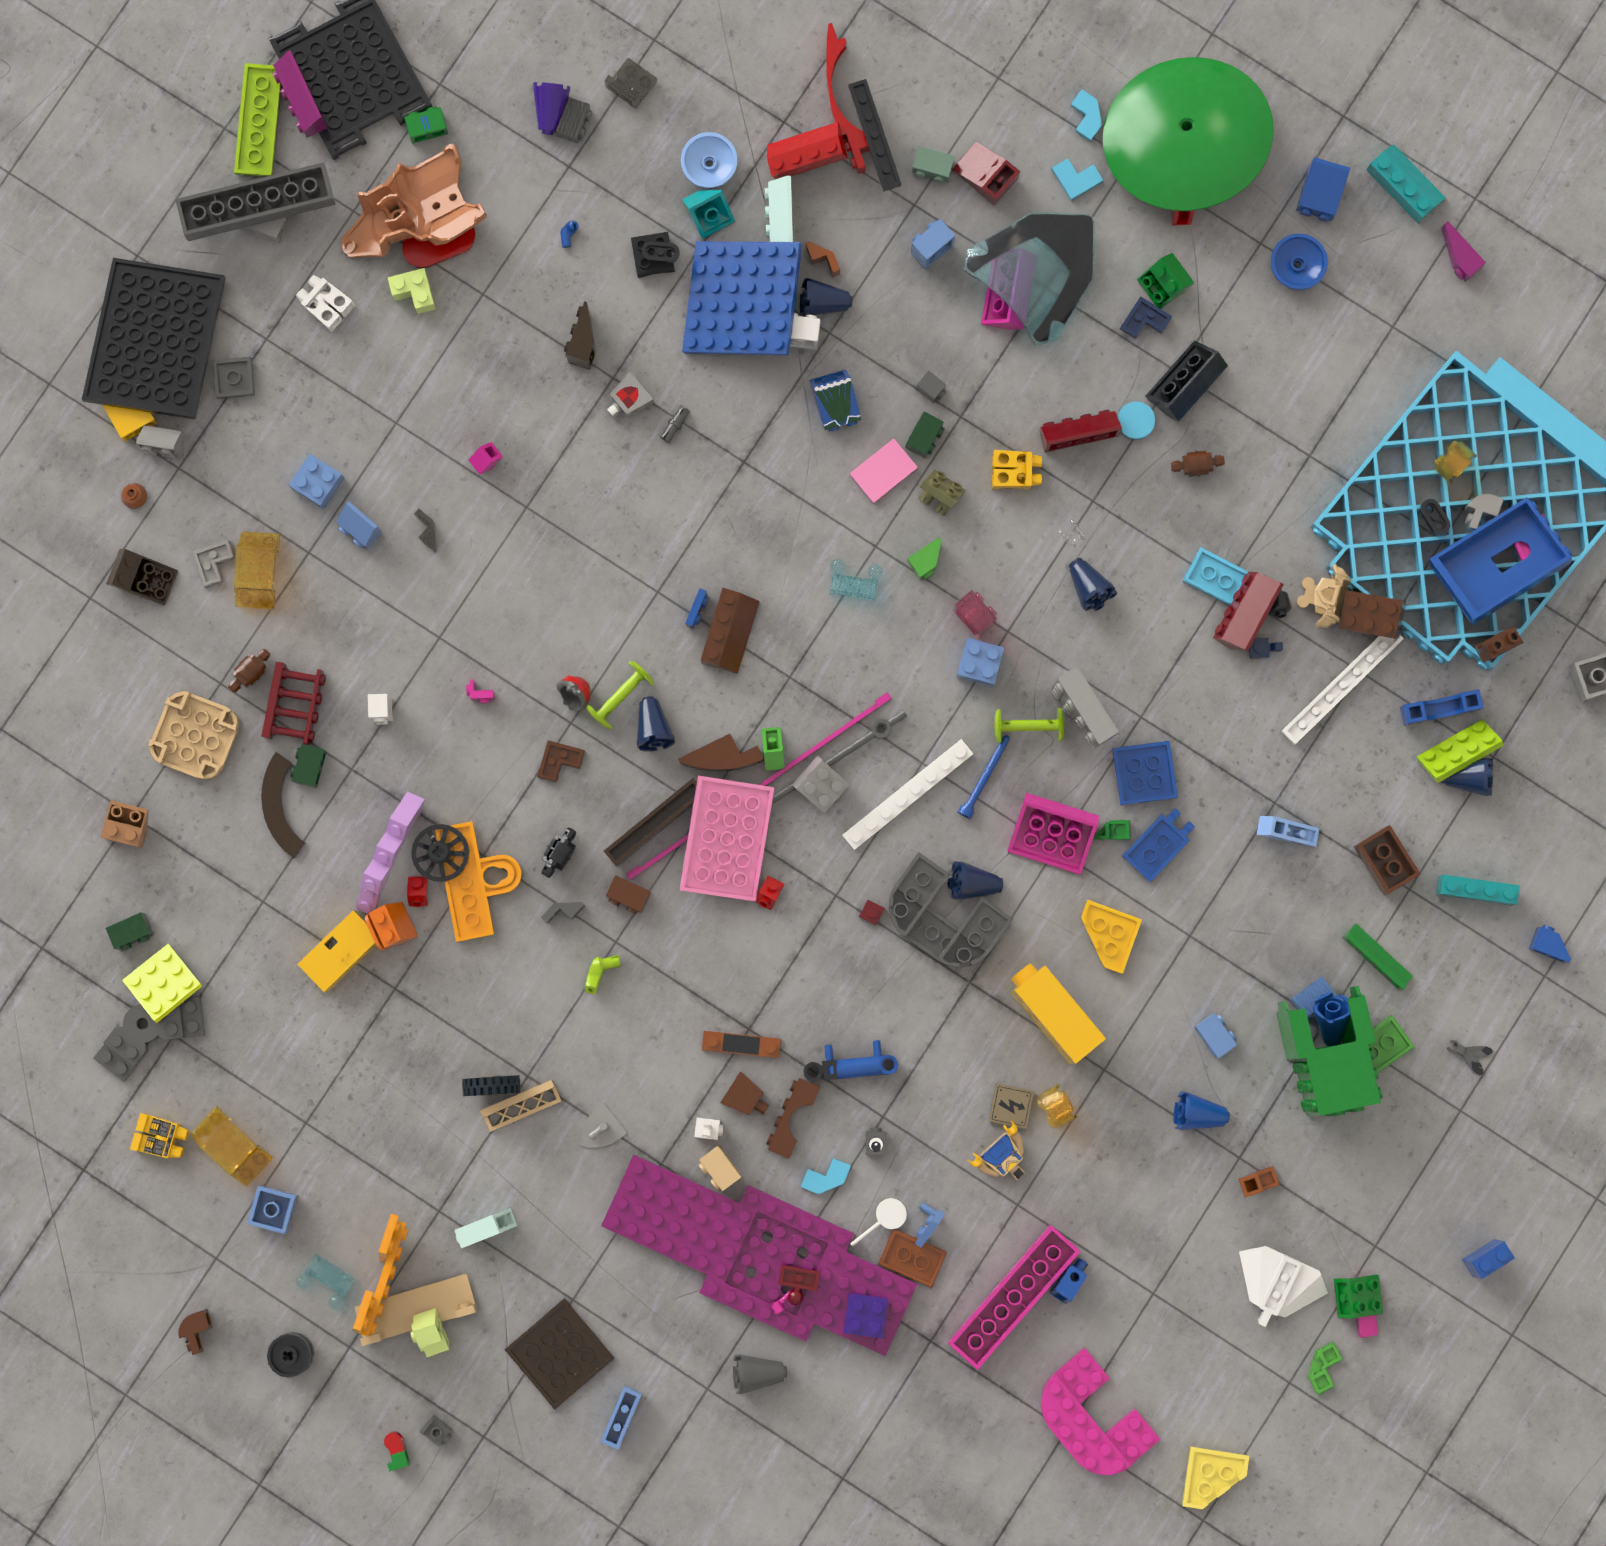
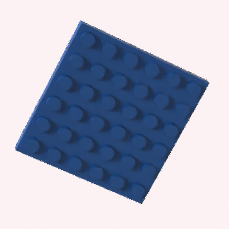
M696 241L682 352L685 354L789 356L802 243Z

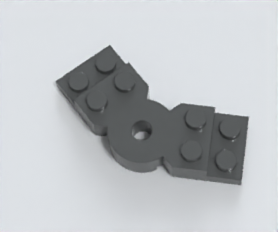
M201 997L187 998L158 1023L151 1018L141 1004L130 1008L124 1016L123 1026L113 1029L93 1059L121 1081L125 1082L148 1053L149 1042L156 1040L158 1037L163 1040H173L205 1035ZM143 1018L148 1021V1026L145 1029L140 1027V1021Z

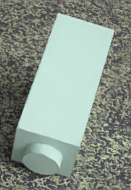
M511 1208L454 1231L457 1242L461 1248L514 1228L517 1226Z

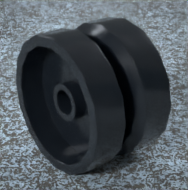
M297 1332L285 1333L273 1340L267 1353L268 1365L272 1371L279 1376L287 1378L297 1376L307 1370L314 1357V1349L310 1340ZM290 1351L293 1352V1358L289 1357L288 1355Z

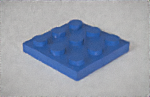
M1170 741L1112 748L1120 806L1178 798Z

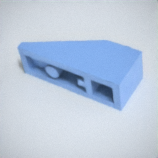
M1260 816L1257 830V835L1312 847L1317 845L1319 828L1275 816Z

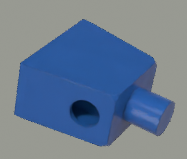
M1078 1258L1074 1265H1069L1051 1289L1050 1294L1064 1304L1072 1302L1087 1277L1083 1272L1088 1264ZM1071 1275H1072V1276L1074 1277V1279H1075L1074 1282H1073V1281L1071 1280V1278H1070Z

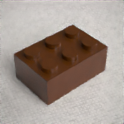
M1346 590L1339 628L1398 639L1406 600Z
M1390 825L1353 846L1384 896L1421 875Z

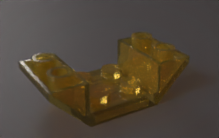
M241 533L237 545L234 577L236 607L275 609L276 590L273 587L276 553H279L280 534Z
M216 1105L190 1135L199 1147L220 1167L247 1187L273 1157L262 1146L256 1145Z

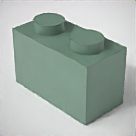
M918 146L912 173H915V176L920 178L930 177L935 182L948 183L955 156Z

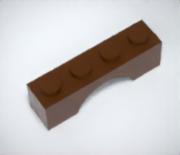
M801 1078L798 1081H793L789 1090L793 1093L790 1099H785L782 1109L785 1110L783 1116H778L774 1127H777L774 1135L770 1134L767 1140L768 1150L788 1159L790 1158L797 1142L790 1132V1117L797 1108L804 1105H813L820 1089L819 1086Z

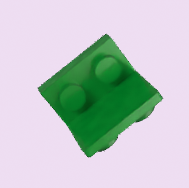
M1379 1275L1334 1279L1338 1318H1359L1383 1313Z

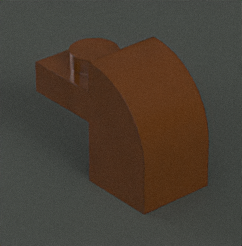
M207 1309L187 1316L179 1327V1339L187 1336L186 1346L188 1351L192 1352V1355L203 1352L198 1333L213 1328Z

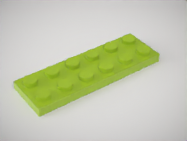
M245 63L234 165L235 175L257 177L273 175L280 90L282 86L281 82L277 84L272 74L276 72L273 65Z

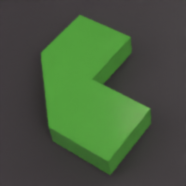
M1334 1342L1317 1349L1312 1360L1308 1379L1317 1395L1335 1386L1326 1368L1343 1360Z

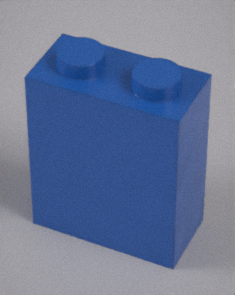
M1494 1239L1463 1258L1462 1261L1473 1277L1483 1279L1515 1259L1505 1241Z

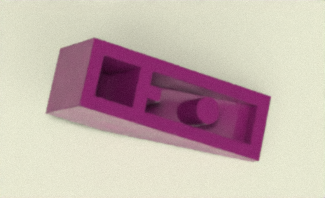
M1447 221L1441 229L1451 264L1455 270V275L1466 282L1486 262Z

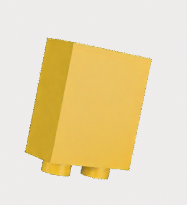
M1030 963L1011 978L1012 982L1017 986L1010 992L1011 995L1069 1064L1079 1062L1106 1039L1046 966L1037 970Z

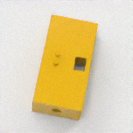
M353 910L297 964L323 992L328 993L376 946L366 921L357 911Z

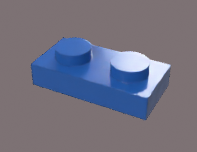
M699 588L685 623L687 627L693 629L694 625L699 624L702 617L699 614L702 607H706L709 600L706 590Z

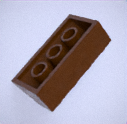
M722 588L701 657L702 664L738 674L760 601L740 592Z

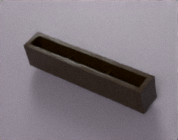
M694 778L604 850L616 867L693 806L697 785Z

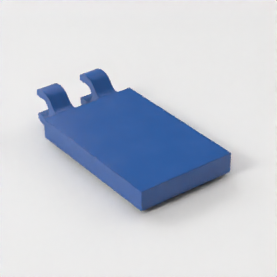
M1176 808L1167 817L1161 814L1122 855L1149 882L1190 841L1186 836L1195 826L1189 821L1181 830L1176 828L1172 822L1181 814Z

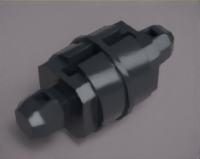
M568 827L563 832L562 837L556 834L550 844L547 845V849L542 857V860L547 864L544 865L541 874L550 878L554 874L555 868L563 870L571 859L570 857L576 845L571 843L576 836L575 830Z

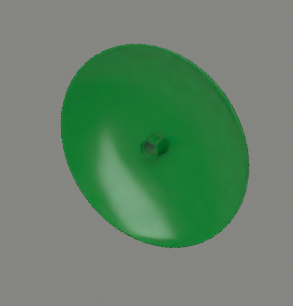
M1201 57L1168 60L1156 64L1135 76L1122 88L1114 99L1107 113L1103 128L1105 158L1119 184L1142 202L1173 211L1205 209L1221 204L1236 196L1249 186L1260 173L1272 147L1274 133L1273 117L1268 101L1258 85L1249 76L1232 65Z

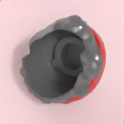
M568 675L556 684L557 690L563 699V704L569 705L568 708L570 710L581 711L590 701V685L585 679Z

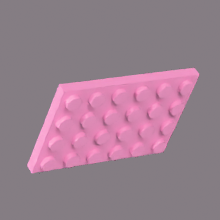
M698 775L679 890L756 901L774 787Z

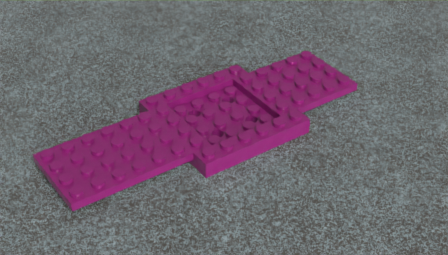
M636 1155L632 1156L601 1225L612 1232L706 1274L707 1277L699 1293L805 1342L813 1325L816 1324L886 1356L917 1286V1283L846 1252L854 1235L853 1232L750 1185H747L739 1203ZM770 1231L773 1239L770 1242H764L761 1238L763 1232ZM801 1247H805L808 1250V1256L803 1259L797 1256V1250ZM781 1265L820 1271L817 1291L801 1289L804 1296L801 1304L792 1305L787 1299L782 1303L785 1309L778 1314L774 1313L772 1304L785 1295L781 1291L782 1285L778 1284ZM748 1267L756 1269L757 1275L754 1278L746 1276L745 1271ZM849 1292L888 1298L883 1339L843 1332Z

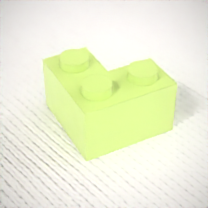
M425 268L388 277L391 293L395 301L412 297L418 314L436 310Z
M436 1308L413 1316L412 1332H410L411 1338L414 1343L417 1342L421 1352H425L426 1357L449 1350V1340Z

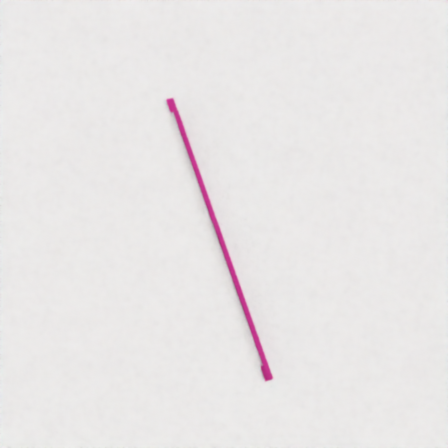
M888 693L882 695L875 700V705L856 716L853 720L787 764L785 769L779 770L759 785L767 786L891 699ZM688 834L640 867L638 865L626 874L629 880L688 840Z

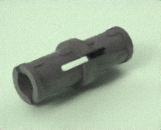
M680 405L673 418L668 420L669 424L662 435H660V438L670 443L676 432L681 430V425L690 411Z

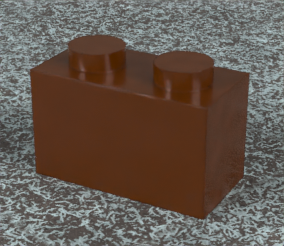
M615 875L606 897L609 898L608 902L619 906L621 903L627 906L625 910L636 915L637 911L642 913L651 891Z

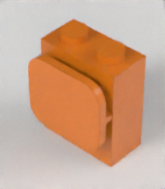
M403 902L385 904L365 916L369 931L380 950H387L393 946L402 945L418 937Z

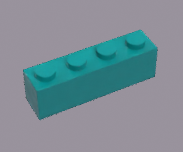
M1443 874L1438 876L1436 895L1513 906L1518 904L1520 885Z

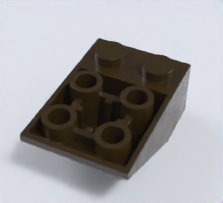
M584 301L583 306L578 308L576 315L578 321L572 325L570 331L572 338L570 342L567 341L564 352H566L565 356L568 363L590 370L596 349L590 311L587 302Z
M119 549L106 584L165 606L178 570L127 549Z

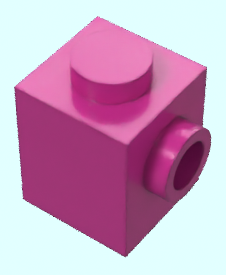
M490 442L479 447L470 457L469 462L481 475L492 470L503 456L494 444Z

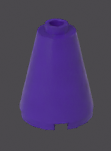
M537 82L533 83L538 130H542V134L553 135V132H556L570 93V86L563 89L562 84L542 82V85L537 86Z

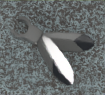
M1450 1040V1042L1455 1043L1456 1047L1453 1050L1450 1047H1447V1049L1451 1052L1462 1054L1471 1070L1478 1075H1482L1483 1067L1476 1057L1488 1056L1493 1052L1492 1049L1487 1046L1464 1047L1458 1041Z

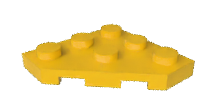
M1087 900L1081 920L1104 968L1123 974L1142 919Z

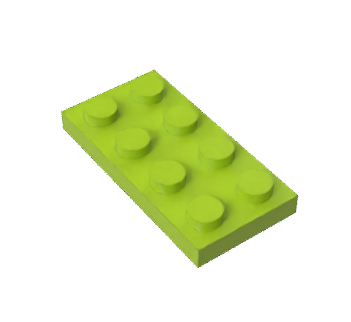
M1481 719L1416 757L1422 767L1439 783L1501 748L1504 744L1502 739Z

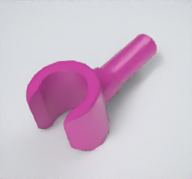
M792 1289L780 1300L772 1304L775 1314L785 1309L782 1303L788 1299V1294Z

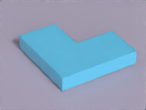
M1068 158L1051 169L1071 201L1103 182L1101 175L1094 165L1077 174Z

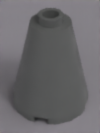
M740 1354L734 1355L733 1361H737V1366L733 1367L734 1388L738 1389L736 1394H744L783 1382L784 1378H787V1366H784L783 1362Z

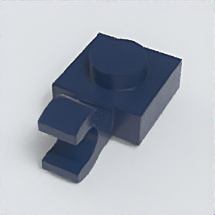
M1268 638L1254 639L1249 648L1250 659L1269 658V652H1280L1283 650V642L1269 643Z

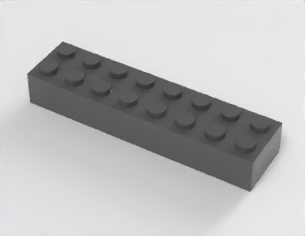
M324 162L175 199L183 233L188 242L336 205Z

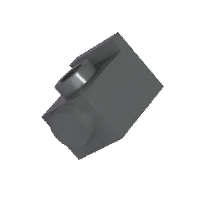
M433 1415L420 1433L439 1446L441 1443L445 1445L452 1435L449 1433L452 1428ZM434 1429H438L440 1431L439 1436L434 1435Z

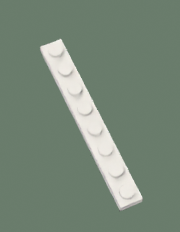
M1401 635L1398 639L1378 636L1281 732L1295 745L1404 638Z
M962 739L959 740L842 835L853 850L857 849L973 755L972 751Z

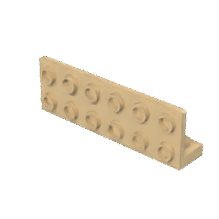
M463 1274L387 1297V1299L383 1298L381 1304H384L381 1318H376L377 1328L375 1334H370L369 1337L362 1335V1338H360L361 1345L365 1346L412 1331L413 1316L436 1308L441 1322L476 1313L478 1310L468 1275ZM361 1305L355 1307L356 1315H358Z

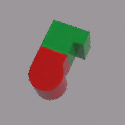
M397 1431L390 1432L384 1439V1445L389 1449L392 1459L387 1464L389 1472L410 1465L402 1435Z

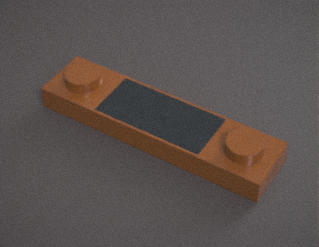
M704 1031L702 1050L779 1058L781 1039Z

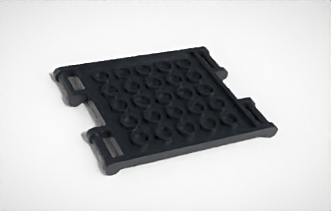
M361 0L338 1L334 4L340 15L307 32L302 21L296 23V26L285 32L268 38L279 59L287 51L291 50L327 126V129L319 132L333 160L338 159V156L359 145L367 144L361 133V130L393 113L401 126L405 124L404 117L408 116L409 113H421L433 107L375 0H368L345 12V8ZM301 32L302 35H300L299 37L281 46H278V43ZM420 99L423 100L424 103L400 114L399 110ZM356 134V139L336 149L333 148L332 145Z

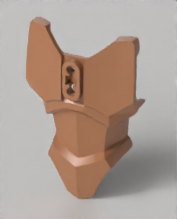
M455 145L445 146L442 152L414 167H407L399 163L394 173L384 184L375 187L367 193H357L363 208L362 214L352 228L341 238L342 250L348 257L384 258L391 250V244L409 238H415L417 241L429 240L435 245L446 244L470 230L487 217L480 203L477 205L469 204L463 199L459 190L462 159Z

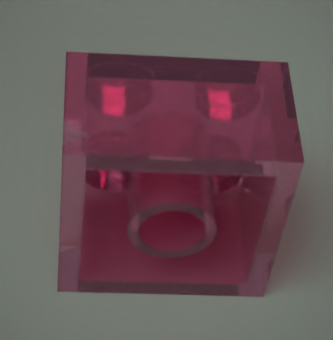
M971 590L954 605L953 611L979 639L996 623L997 613L991 606L987 607L983 603L984 598L980 593H974Z

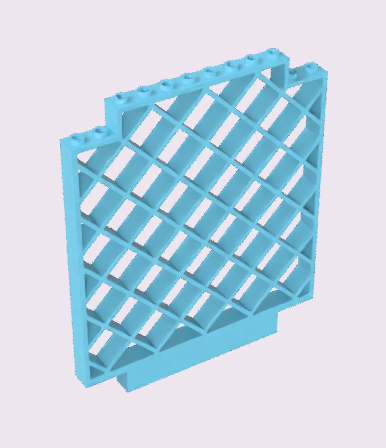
M1455 351L1312 524L1311 528L1316 536L1325 538L1331 548L1340 551L1326 567L1330 576L1331 574L1335 576L1332 568L1333 564L1347 551L1350 575L1348 578L1351 579L1350 585H1346L1348 590L1370 594L1358 583L1384 581L1385 597L1393 598L1391 580L1417 578L1420 605L1405 606L1404 612L1421 611L1423 636L1405 621H1402V633L1408 639L1412 640L1413 638L1417 641V645L1423 651L1427 652L1428 650L1433 654V659L1440 664L1448 663L1461 648L1462 653L1468 658H1474L1481 669L1490 671L1497 665L1505 653L1494 658L1491 662L1483 663L1476 649L1465 640L1489 638L1504 631H1498L1496 611L1488 615L1490 631L1465 634L1462 610L1454 599L1452 602L1427 604L1424 577L1437 575L1433 570L1424 571L1421 544L1446 542V546L1449 547L1454 544V541H1458L1469 534L1453 535L1450 509L1466 507L1472 500L1449 502L1446 476L1472 474L1475 498L1482 494L1480 473L1505 471L1507 497H1500L1504 499L1502 504L1508 503L1510 508L1526 497L1530 501L1541 500L1543 514L1549 521V527L1553 532L1578 530L1581 552L1578 556L1572 557L1571 564L1560 578L1558 572L1550 576L1552 588L1547 593L1527 594L1526 591L1511 601H1520L1522 624L1516 630L1521 635L1606 530V520L1586 522L1583 496L1606 494V441L1501 357L1496 360L1485 374L1458 351ZM1450 364H1453L1455 367L1458 368L1446 370ZM1460 376L1463 401L1438 404L1435 383L1437 379ZM1468 377L1492 395L1494 399L1471 401ZM1429 391L1430 405L1416 406ZM1497 406L1500 431L1475 433L1472 408ZM1505 407L1532 428L1508 430ZM1464 409L1467 434L1442 436L1439 411ZM1431 412L1434 437L1408 439L1406 417L1412 413ZM1399 427L1401 440L1387 441ZM1534 435L1537 461L1512 463L1509 437ZM1542 436L1569 458L1545 460ZM1501 438L1504 464L1479 466L1476 440ZM1468 441L1471 467L1445 469L1443 443ZM1435 444L1438 470L1412 472L1409 447ZM1402 447L1405 473L1379 475L1377 452L1380 449ZM1370 462L1372 476L1358 477ZM1570 464L1573 490L1549 493L1546 467ZM1580 467L1605 487L1582 489ZM1538 468L1540 493L1516 496L1513 470ZM1439 477L1441 503L1439 505L1450 521V529L1445 533V536L1420 538L1417 512L1420 511L1421 505H1416L1413 479ZM1406 480L1408 506L1383 508L1380 482ZM1373 483L1375 509L1350 511L1347 492L1350 485ZM1574 497L1577 523L1553 525L1550 499ZM1341 498L1342 512L1328 513ZM1426 507V511L1432 510L1431 507ZM1409 513L1412 539L1387 541L1384 515ZM1376 516L1379 542L1353 544L1350 518ZM1481 516L1478 528L1485 524V517ZM1343 519L1346 545L1319 523L1323 520ZM1599 528L1588 542L1587 529ZM1413 545L1416 572L1390 574L1387 548ZM1515 547V562L1495 564L1499 570L1509 569L1521 561ZM1380 548L1383 575L1357 577L1354 551ZM1542 599L1530 613L1528 601ZM1454 608L1457 634L1431 637L1428 610ZM1458 641L1448 655L1432 644L1435 642Z

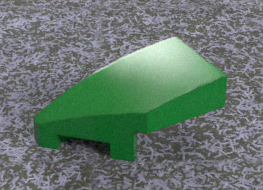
M1111 820L1106 822L1103 828L1094 835L1093 840H1131L1130 820Z

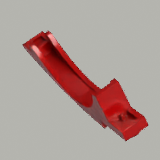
M829 23L827 32L826 79L830 110L834 123L839 122L843 140H846L844 141L846 151L851 152V166L860 174L865 172V164L861 154L868 152L869 148L863 131L856 128L844 117L833 96L832 75L839 58L847 49V42L845 38L837 39L833 24Z

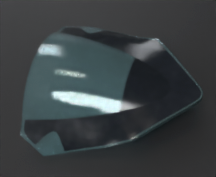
M1031 212L969 248L963 270L991 288L1008 304L1024 325L1035 345L1056 341L1094 280V219L1089 214Z

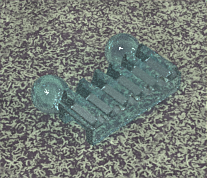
M834 559L831 562L830 569L833 572L830 588L831 595L875 601L878 579L883 574V569L880 565L873 564L869 567V580L867 578L862 579L860 577L854 578L853 576L840 575L845 570L844 561Z
M316 1254L305 1270V1273L297 1277L296 1284L301 1289H307L312 1283L311 1276L325 1283L326 1286L338 1292L330 1297L329 1306L334 1310H339L344 1306V1297L356 1278Z

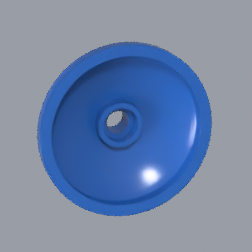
M1292 234L1284 237L1277 243L1272 252L1270 263L1275 278L1282 285L1293 290H1305L1321 281L1327 270L1328 258L1324 247L1317 239L1306 234ZM1294 263H1299L1300 268H1296Z

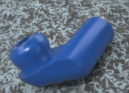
M569 221L561 229L562 248L571 247L570 237L579 228L576 221Z

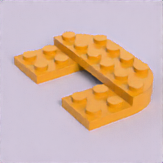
M390 1215L378 1251L379 1261L385 1262L375 1294L368 1290L365 1291L353 1327V1332L369 1337L370 1334H375L377 1328L376 1318H381L384 1304H381L383 1298L387 1299L390 1291L389 1279L393 1280L396 1273L395 1261H399L402 1255L403 1248L400 1245L402 1240H406L409 1229L405 1228L406 1223L399 1221V1216Z

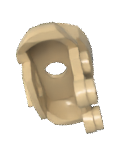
M1337 564L1332 566L1335 576L1331 574V579L1321 578L1318 585H1314V580L1311 577H1306L1302 581V588L1305 589V593L1298 597L1297 606L1299 608H1306L1308 604L1314 605L1315 613L1322 615L1315 624L1316 629L1328 628L1340 622V612L1345 592L1348 589L1346 585H1350L1351 579L1348 578L1344 569L1338 567Z

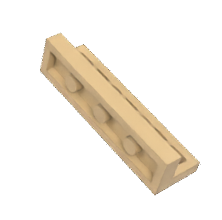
M550 1080L480 1110V1113L491 1132L562 1102L554 1081ZM552 1089L556 1100L551 1102L542 1100L544 1093ZM529 1098L538 1100L537 1106L533 1110L524 1107ZM540 1102L546 1103L539 1107ZM513 1105L521 1108L518 1116L514 1118L506 1115L509 1107ZM523 1109L528 1111L526 1113L521 1114ZM494 1113L502 1115L500 1124L492 1126L488 1116ZM505 1117L509 1118V1120L503 1122Z

